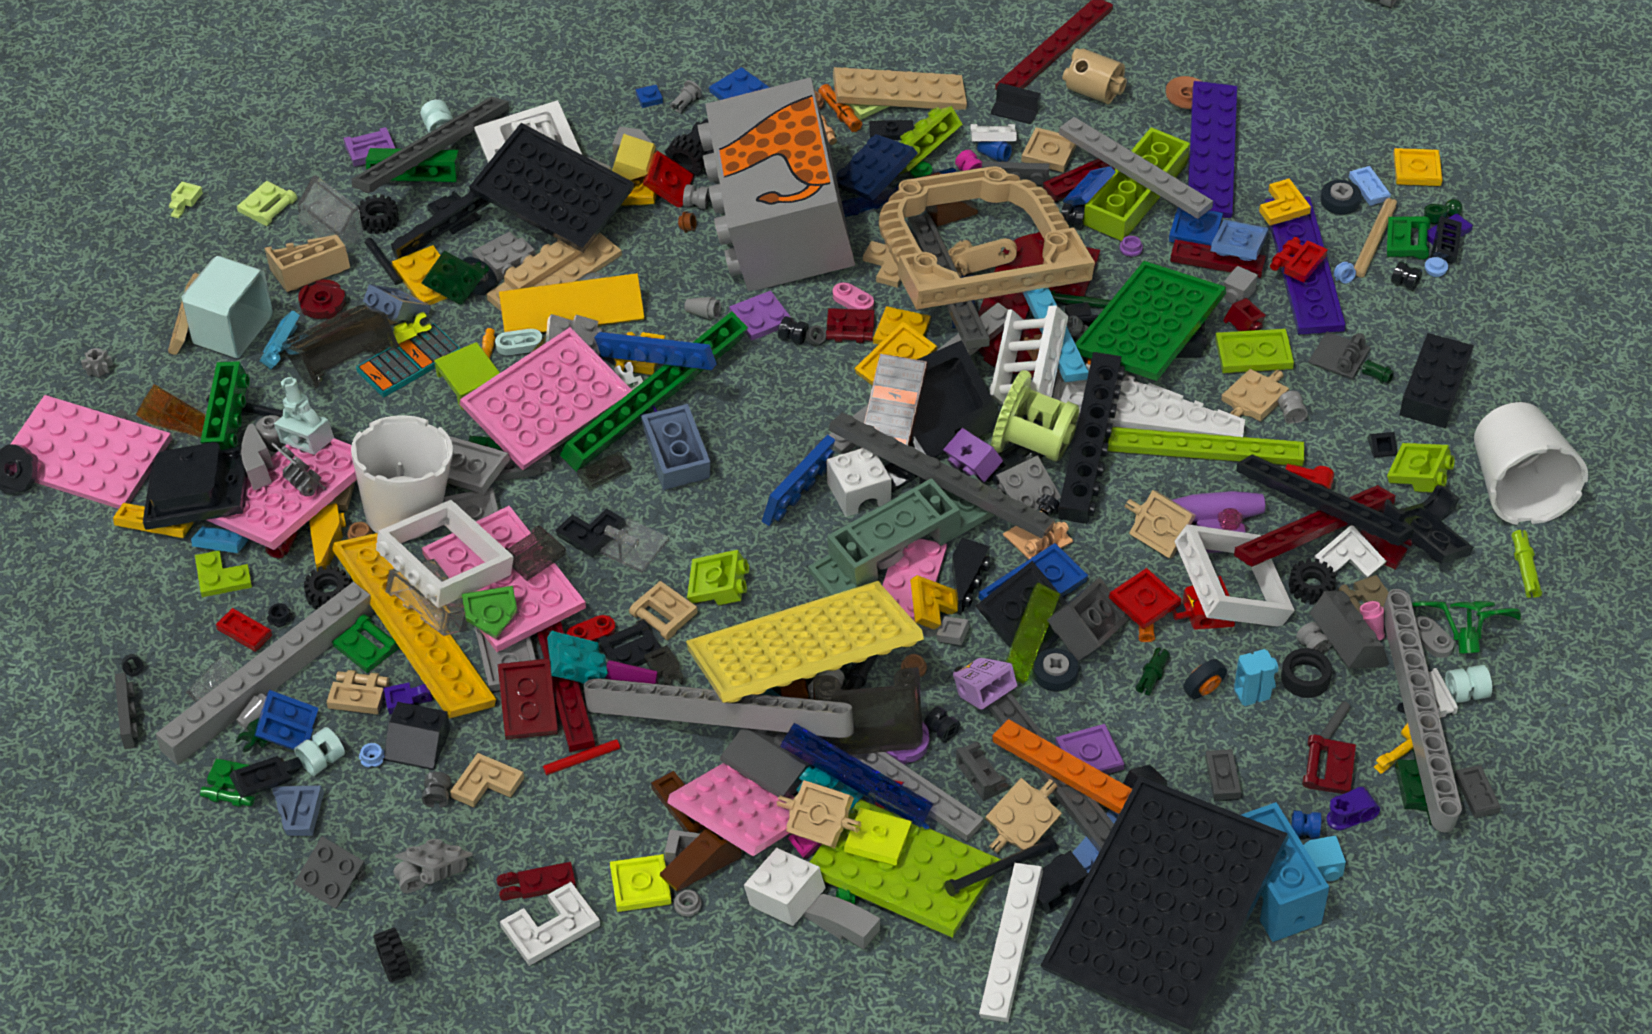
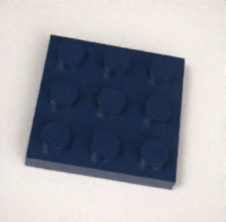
M875 134L859 152L853 155L852 160L838 171L836 175L838 188L873 201L918 153L912 146Z

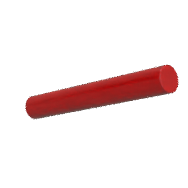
M615 739L543 765L542 767L547 776L618 750L620 745L618 740Z

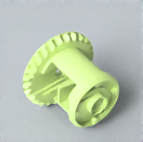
M1022 370L1014 380L1004 401L994 429L991 446L997 453L1003 451L1005 443L1010 441L1046 455V458L1049 460L1059 461L1074 436L1080 411L1079 406L1069 401L1064 403L1031 390V374L1026 370ZM1024 415H1027V420L1022 419ZM1037 419L1042 421L1043 425L1040 426L1033 422Z

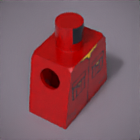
M1217 576L1225 596H1229L1221 576ZM1193 585L1184 589L1181 605L1172 610L1175 620L1189 618L1194 630L1235 626V621L1207 618Z

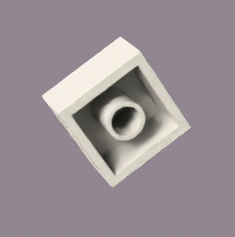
M778 848L770 854L744 884L751 906L792 926L826 889L819 866Z

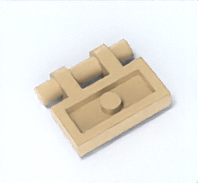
M348 670L347 672L338 671L336 675V681L338 682H333L327 699L328 709L379 714L385 695L384 688L381 687H388L389 677H382L379 673H370V675L357 674V671Z

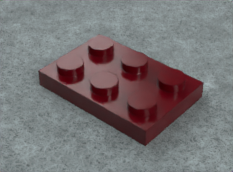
M550 659L497 664L505 740L558 734Z

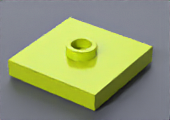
M859 808L855 820L861 822V827H855L859 828L860 831L858 833L850 831L844 846V852L897 866L910 832L912 821Z
M664 854L610 862L617 912L671 904L669 884L660 877V872L666 868Z

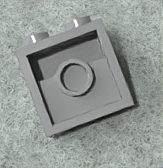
M509 231L473 250L472 255L474 258L485 262L495 273L496 280L500 281L504 279L505 273L510 267L517 268L529 255L534 257L535 249L522 237L517 239Z
M550 314L547 320L546 343L571 327L599 356L600 352L594 338L599 332H602V329L598 328V321L580 315H575L574 319L570 320Z

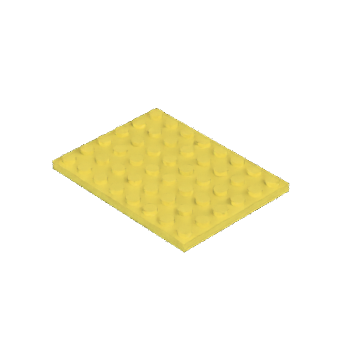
M876 581L687 640L686 644L688 651L723 703H734L741 700L744 696L750 694L759 695L775 686L784 687L800 678H813L819 672L826 670L835 671L840 669L842 665L851 662L860 663L865 661L867 657L876 654L885 655L890 653L892 649L901 646H913L917 641L923 640L924 637L922 629L880 582Z

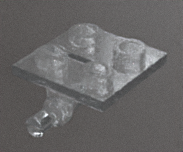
M629 518L625 520L626 526L621 530L608 525L604 533L612 537V539L600 550V554L641 573L645 571L669 541L668 536Z

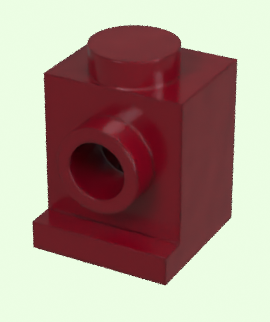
M1244 298L1232 304L1223 321L1226 324L1232 323L1238 331H1254L1262 329V322L1266 315L1250 300Z

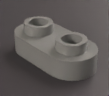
M1426 616L1416 617L1422 646L1435 657L1445 658L1450 656L1454 648L1453 639L1433 619Z

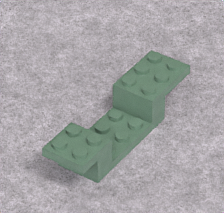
M974 474L969 476L971 478L978 479ZM931 478L827 536L829 555L809 565L808 570L827 595L831 596L878 581V561L929 533L942 546L995 515L947 490L943 491Z

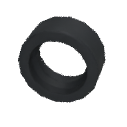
M1311 648L1293 650L1285 657L1283 662L1281 682L1285 689L1293 695L1301 698L1317 697L1328 689L1332 675V665L1329 659L1320 651ZM1298 665H1310L1318 669L1322 676L1314 681H1304L1293 675L1291 670Z

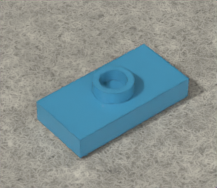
M202 526L192 537L191 542L193 547L238 553L248 542V538L230 530Z

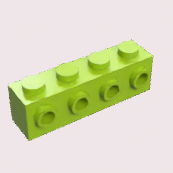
M952 106L943 109L939 107L932 109L928 112L929 117L918 121L914 125L915 129L904 133L900 137L902 139L900 143L914 147L918 154L899 174L909 172L963 125Z

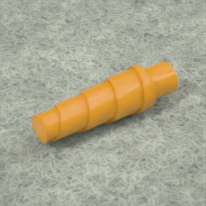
M492 328L486 329L485 335L482 338L481 348L489 359L491 358L496 339L494 336L495 330Z

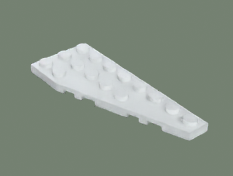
M1085 364L1089 372L1090 364ZM1059 371L1053 398L1064 403L1072 402L1081 409L1087 380L1064 382ZM1128 374L1123 378V381L1118 380L1117 385H1121L1119 400L1114 399L1113 403L1117 404L1115 419L1110 418L1109 422L1113 423V427L1243 437L1245 419L1219 409L1218 411L1210 410L1203 407L1204 403L1196 400L1194 403L1183 399V395L1151 383L1147 385L1137 382L1135 377Z

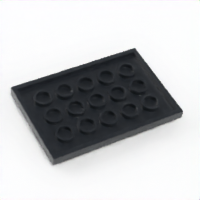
M522 122L469 186L470 192L582 253L585 252L635 188L634 182Z

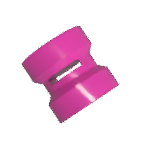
M965 150L956 157L955 165L960 171L982 168V161L977 159L976 154L972 150Z

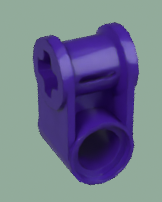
M1358 787L1331 799L1329 805L1331 812L1328 813L1326 822L1334 830H1345L1359 823H1365L1374 819L1379 814L1380 807L1365 787Z

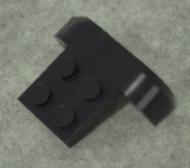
M1437 485L1424 502L1398 509L1392 504V501L1386 499L1382 513L1414 527L1413 537L1410 538L1411 542L1428 553L1435 562L1442 564L1468 556L1474 548L1442 522L1453 511L1460 499L1448 488Z

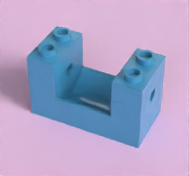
M1277 802L1242 814L1244 817L1286 832L1289 836L1261 893L1263 904L1260 922L1272 942L1322 924L1329 885Z

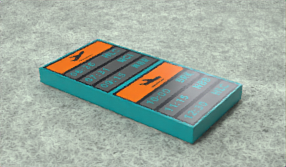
M432 323L430 330L419 332L416 336L389 347L356 366V370L384 398L435 369L434 360L461 348L439 327Z

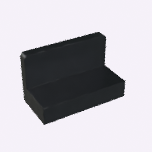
M999 83L996 91V102L991 110V114L1032 124L1040 109L1041 93Z

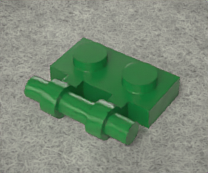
M216 758L207 777V783L214 786L211 788L202 786L200 796L209 798L213 802L219 803L221 800L231 802L232 806L241 807L246 805L252 807L254 796L241 798L229 776L232 771L249 765ZM225 788L234 789L235 791H225Z

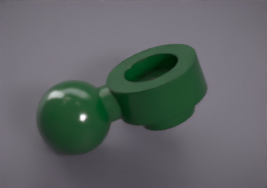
M1457 199L1448 200L1445 206L1429 204L1424 208V216L1430 219L1431 224H1438L1440 216L1447 218V215L1450 217L1454 214L1460 215L1463 206Z

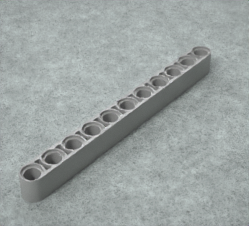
M1393 589L1389 591L1383 606L1387 638L1430 820L1436 830L1450 832L1456 825L1462 811V806L1411 598L1406 591Z
M591 679L584 683L586 708L594 713L837 738L848 737L854 733L852 706L848 703L750 694L742 697L737 702L723 703L715 690L609 679Z

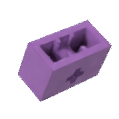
M963 428L943 449L949 456L947 461L954 468L959 469L961 467L966 475L971 476L974 474L983 482L1003 462L992 446Z

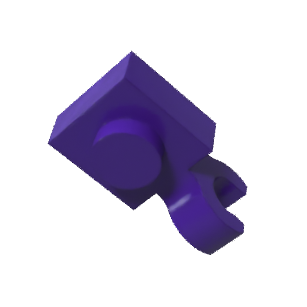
M408 682L384 688L389 715L393 714L397 702L414 705V702L419 704L432 702L431 692L426 684L411 688Z

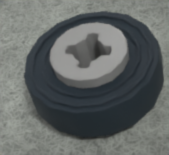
M1337 179L1330 181L1321 190V204L1326 210L1335 214H1350L1356 211L1361 203L1359 187L1347 180Z
M1060 648L1046 649L1035 657L1032 666L1033 677L1037 684L1046 690H1066L1077 680L1079 674L1078 661L1067 650Z

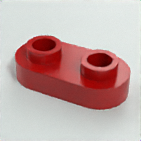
M599 615L572 626L567 631V635L597 642V638L604 635L608 637L615 633V621L610 616Z

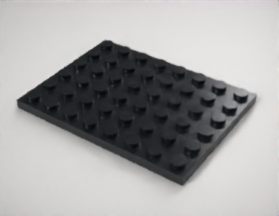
M1139 776L1040 966L1047 972L1192 1033L1289 839L1288 834Z

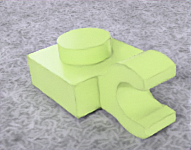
M181 182L171 194L172 201L169 204V208L174 209L171 217L179 219L184 212L185 206L192 207L203 194L202 187Z

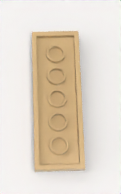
M834 67L833 70L837 103L931 109L936 107L943 109L952 106L954 110L966 109L967 106L962 75Z

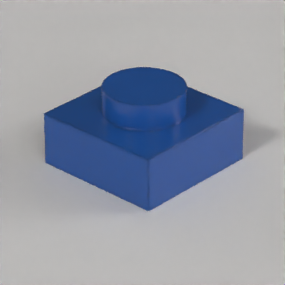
M657 85L636 89V96L642 108L663 103V98Z

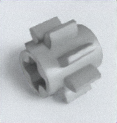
M99 348L89 350L85 353L86 359L81 360L83 369L86 370L88 376L92 374L100 377L105 373H109L108 366L113 365L107 350L103 351Z

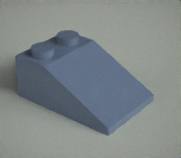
M688 404L641 415L655 470L663 490L710 478V459Z

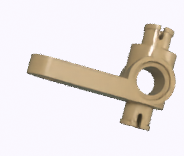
M1007 238L977 246H972L968 240H963V242L959 241L954 247L949 249L948 253L961 277L972 272L1012 262L1016 257L1017 246L1012 240ZM1002 247H1005L1006 250H1009L1008 255H1005L1004 252H1001Z

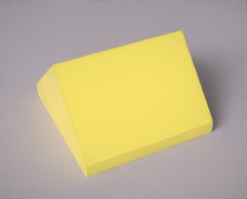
M623 134L612 171L628 180L647 175L656 146L654 143Z

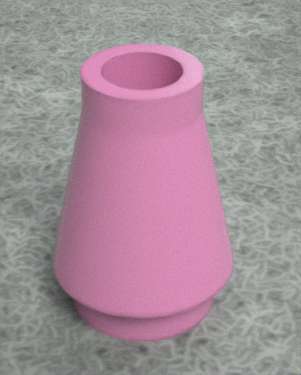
M1366 602L1360 606V613L1371 630L1376 633L1378 640H1382L1385 637L1384 608L1380 606L1379 602Z

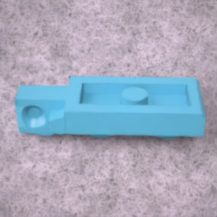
M291 311L280 320L263 350L264 354L260 362L270 370L281 359L279 352L281 353L288 345L287 337H290L298 327L295 323L300 315L295 311Z

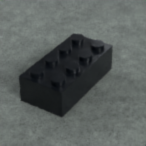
M1427 333L1405 390L1399 416L1447 428L1471 362L1474 345Z

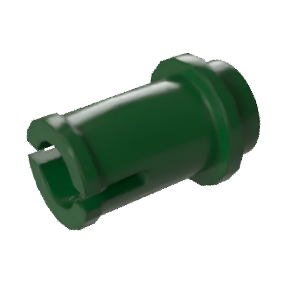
M1369 359L1363 365V368L1366 369H1362V373L1380 380L1381 384H1389L1394 376V371L1391 370L1390 366L1384 367Z

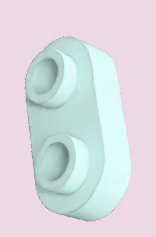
M524 329L499 334L495 339L498 353L502 355H515L533 352L543 345L540 331Z

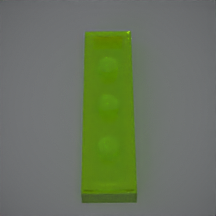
M1040 583L1034 586L1005 662L1012 664L1016 681L1022 684L1027 682L1049 625L1047 620L1052 616L1060 593Z

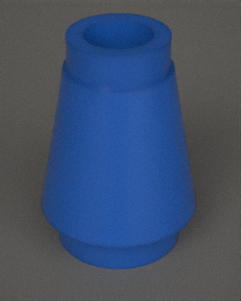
M979 141L977 151L997 162H1006L1011 156L1012 147L1006 141Z

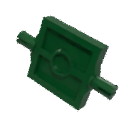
M1413 748L1414 760H1397L1395 764L1404 809H1418L1427 812L1429 824L1432 825Z

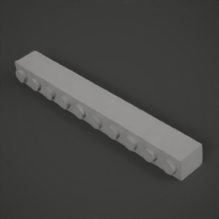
M352 582L158 731L156 737L160 751L176 765H179L232 724L254 695L258 696L260 693H263L266 696L269 690L274 691L332 646V641L354 625L358 617L363 614L368 617L372 615L374 611L370 605V594Z

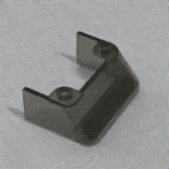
M367 305L351 308L282 343L286 355L304 383L314 388L319 387V382L323 381V376L326 374L325 370L363 351L377 354L384 351L387 345L393 348L399 347L385 312Z

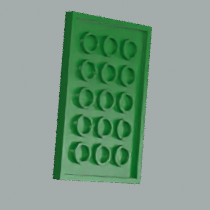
M1143 261L1075 345L1081 356L1092 359L1093 352L1122 356L1121 366H1125V371L1157 381L1226 295V287Z

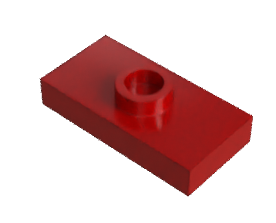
M234 608L216 623L218 631L255 652L272 636L271 629Z

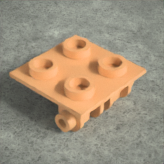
M1065 522L1054 523L1053 528L1043 538L1018 526H1014L1003 533V536L1028 559H1031L1054 543L1062 549L1073 542V539L1067 535L1069 527Z

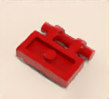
M1293 237L1283 245V250L1276 253L1273 257L1270 268L1273 271H1277L1280 267L1285 266L1284 274L1305 282L1325 259L1328 249L1308 240L1304 245H1301L1300 239Z

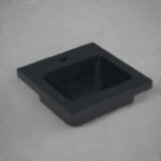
M962 340L917 359L926 361L928 367L912 433L926 455L936 458L944 454L945 451L943 449L956 435L954 432L960 431L962 428L977 438L994 431L1000 413Z
M210 442L164 450L158 453L155 462L151 466L142 522L145 530L242 514L247 483V473L241 455L242 447L221 450L218 443Z

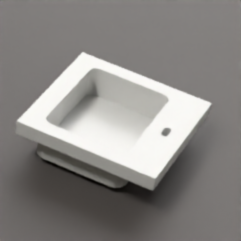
M558 100L474 127L488 163L513 133L511 129L512 122L541 115H549L551 120L550 126L557 142L580 154L582 153ZM536 127L538 132L544 134L542 127Z

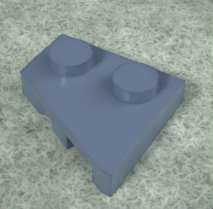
M322 786L273 787L272 792L275 796L278 812L282 818V825L287 836H313L324 795Z

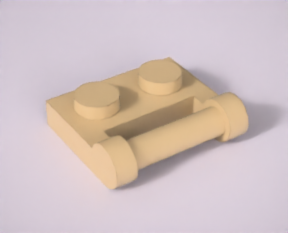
M660 581L632 604L629 613L635 618L645 619L649 625L660 632L664 639L669 640L678 629L697 614V606ZM650 606L670 622L665 624L647 611L646 608Z

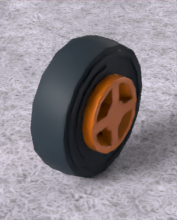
M1209 660L1197 667L1189 675L1183 685V689L1192 699L1201 698L1214 691L1220 685L1227 674V669L1219 660Z

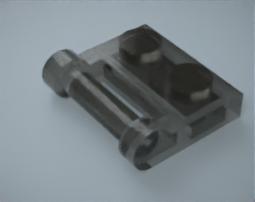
M539 525L532 529L531 534L510 548H505L513 555L512 568L527 581L566 555V548Z

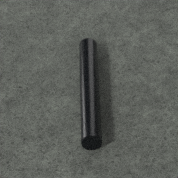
M367 238L365 240L366 246L394 284L403 283V279L372 238Z

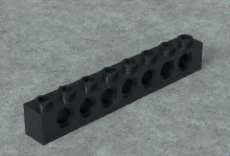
M1093 352L1059 503L1058 519L1087 524L1089 516H1094L1096 502L1092 500L1093 496H1098L1100 482L1097 481V477H1102L1105 462H1101L1102 457H1107L1109 443L1105 442L1106 437L1111 438L1113 423L1109 422L1110 418L1115 419L1117 404L1113 403L1114 399L1119 400L1121 385L1117 384L1118 380L1123 381L1125 366H1121L1122 356Z

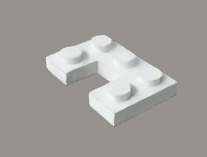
M571 882L548 894V901L559 916L537 927L524 908L500 921L501 928L529 966L600 926L599 918Z

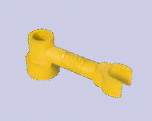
M1408 723L1401 731V735L1406 741L1390 753L1383 754L1376 759L1378 764L1374 768L1380 774L1388 770L1398 759L1413 749Z

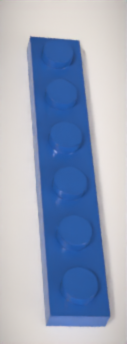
M599 332L594 337L602 357L712 370L717 365L709 344Z

